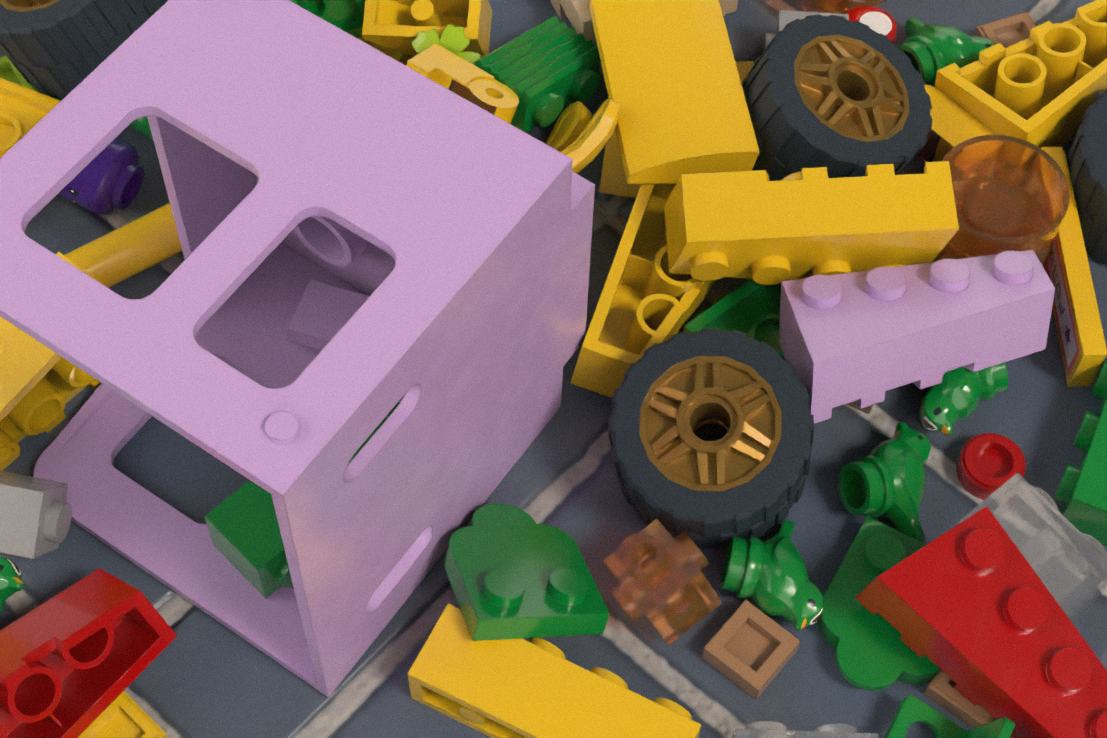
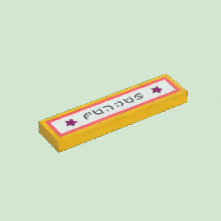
M1041 147L1027 184L1044 269L1055 287L1052 309L1068 387L1090 386L1107 356L1106 342L1066 154L1062 147Z

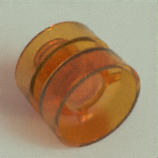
M984 135L968 139L956 145L946 154L942 161H949L959 230L934 260L994 255L1004 251L1034 250L1042 266H1044L1052 243L1067 212L1070 199L1068 182L1060 166L1038 146L1012 136Z

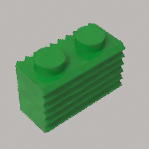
M556 15L549 17L475 61V66L493 75L494 79L516 93L519 98V104L511 125L525 133L527 131L531 132L535 126L539 127L541 125L546 127L550 125L562 110L571 103L577 101L586 102L595 93L601 80V75L598 73L601 63L598 47L594 46L592 39L585 40L583 33L577 34L574 27L568 28L565 21L559 23Z

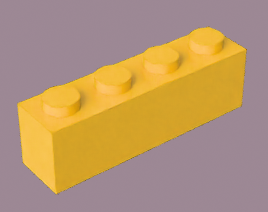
M449 603L407 673L411 699L490 738H699L702 725L691 720L692 716L689 711L678 703L662 697H656L653 701L629 690L627 683L609 670L593 667L589 671L566 660L565 654L558 647L541 638H529L528 641L522 638L472 641L461 610Z

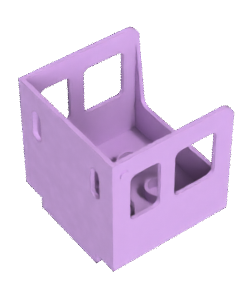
M168 0L0 158V317L101 382V385L40 455L34 467L33 477L67 483L65 503L71 505L72 522L321 693L330 697L445 553L451 535L468 524L475 511L484 504L561 407L563 366L584 342L586 334L595 184L572 172V158L290 0ZM147 116L185 260L151 295L142 299H127L25 235V229L30 220L130 123L140 117ZM310 279L369 296L322 350L291 342L288 339L287 327ZM398 402H400V404L393 411V413L387 418V420L382 424V426L376 431V433L370 438V440L365 444V446L349 463V461L351 460L355 452L360 448V446L366 441V439L383 421V419L387 417L388 413L394 408V406ZM152 416L272 495L293 587L283 588L281 586L265 599L213 545L207 524L194 522L114 467V459L118 452Z

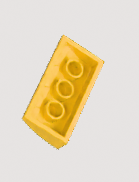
M589 0L588 5L608 98L615 100L620 105L615 130L627 184H676L681 174L752 171L760 151L719 0Z

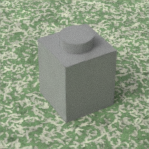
M0 471V553L34 559L58 549L59 543H62L68 534L72 518L71 505L65 503L67 483Z

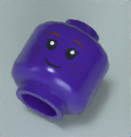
M116 137L58 194L95 214H109L116 208L124 210L138 194L144 178V168L139 165V156L136 148Z

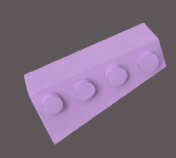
M1034 250L1004 251L994 255L962 259H941L931 263L899 267H877L867 271L835 275H814L804 279L781 281L779 343L785 359L797 371V377L802 386H806L810 397V413L814 415L815 424L832 418V408L855 401L860 409L883 402L885 391L912 382L920 390L942 383L945 372L962 366L971 372H976L1045 350L1055 287Z

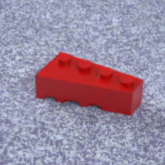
M987 506L877 576L855 597L873 615L878 612L902 634L899 639L920 658L924 655L927 656L956 683L953 688L974 706L979 704L996 720L1007 717L1013 721L1015 727L1010 738H1107L1106 668Z
M101 568L97 569L0 630V738H78L177 637L176 633L139 589Z

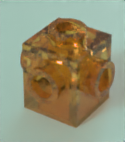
M658 519L654 520L643 530L628 536L615 552L603 560L619 581L617 585L609 590L612 596L633 623L645 615L668 645L722 604L701 572L702 569L709 565V562L685 532L674 539Z

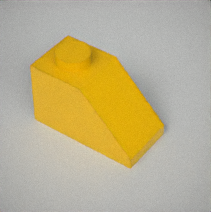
M365 0L362 36L365 40L416 56L419 53L413 48L412 41L416 39L419 31L428 32L436 29L441 36L445 27L452 23L455 26H463L465 35L470 39L469 46L463 51L477 52L482 58L489 53L492 9L489 0Z

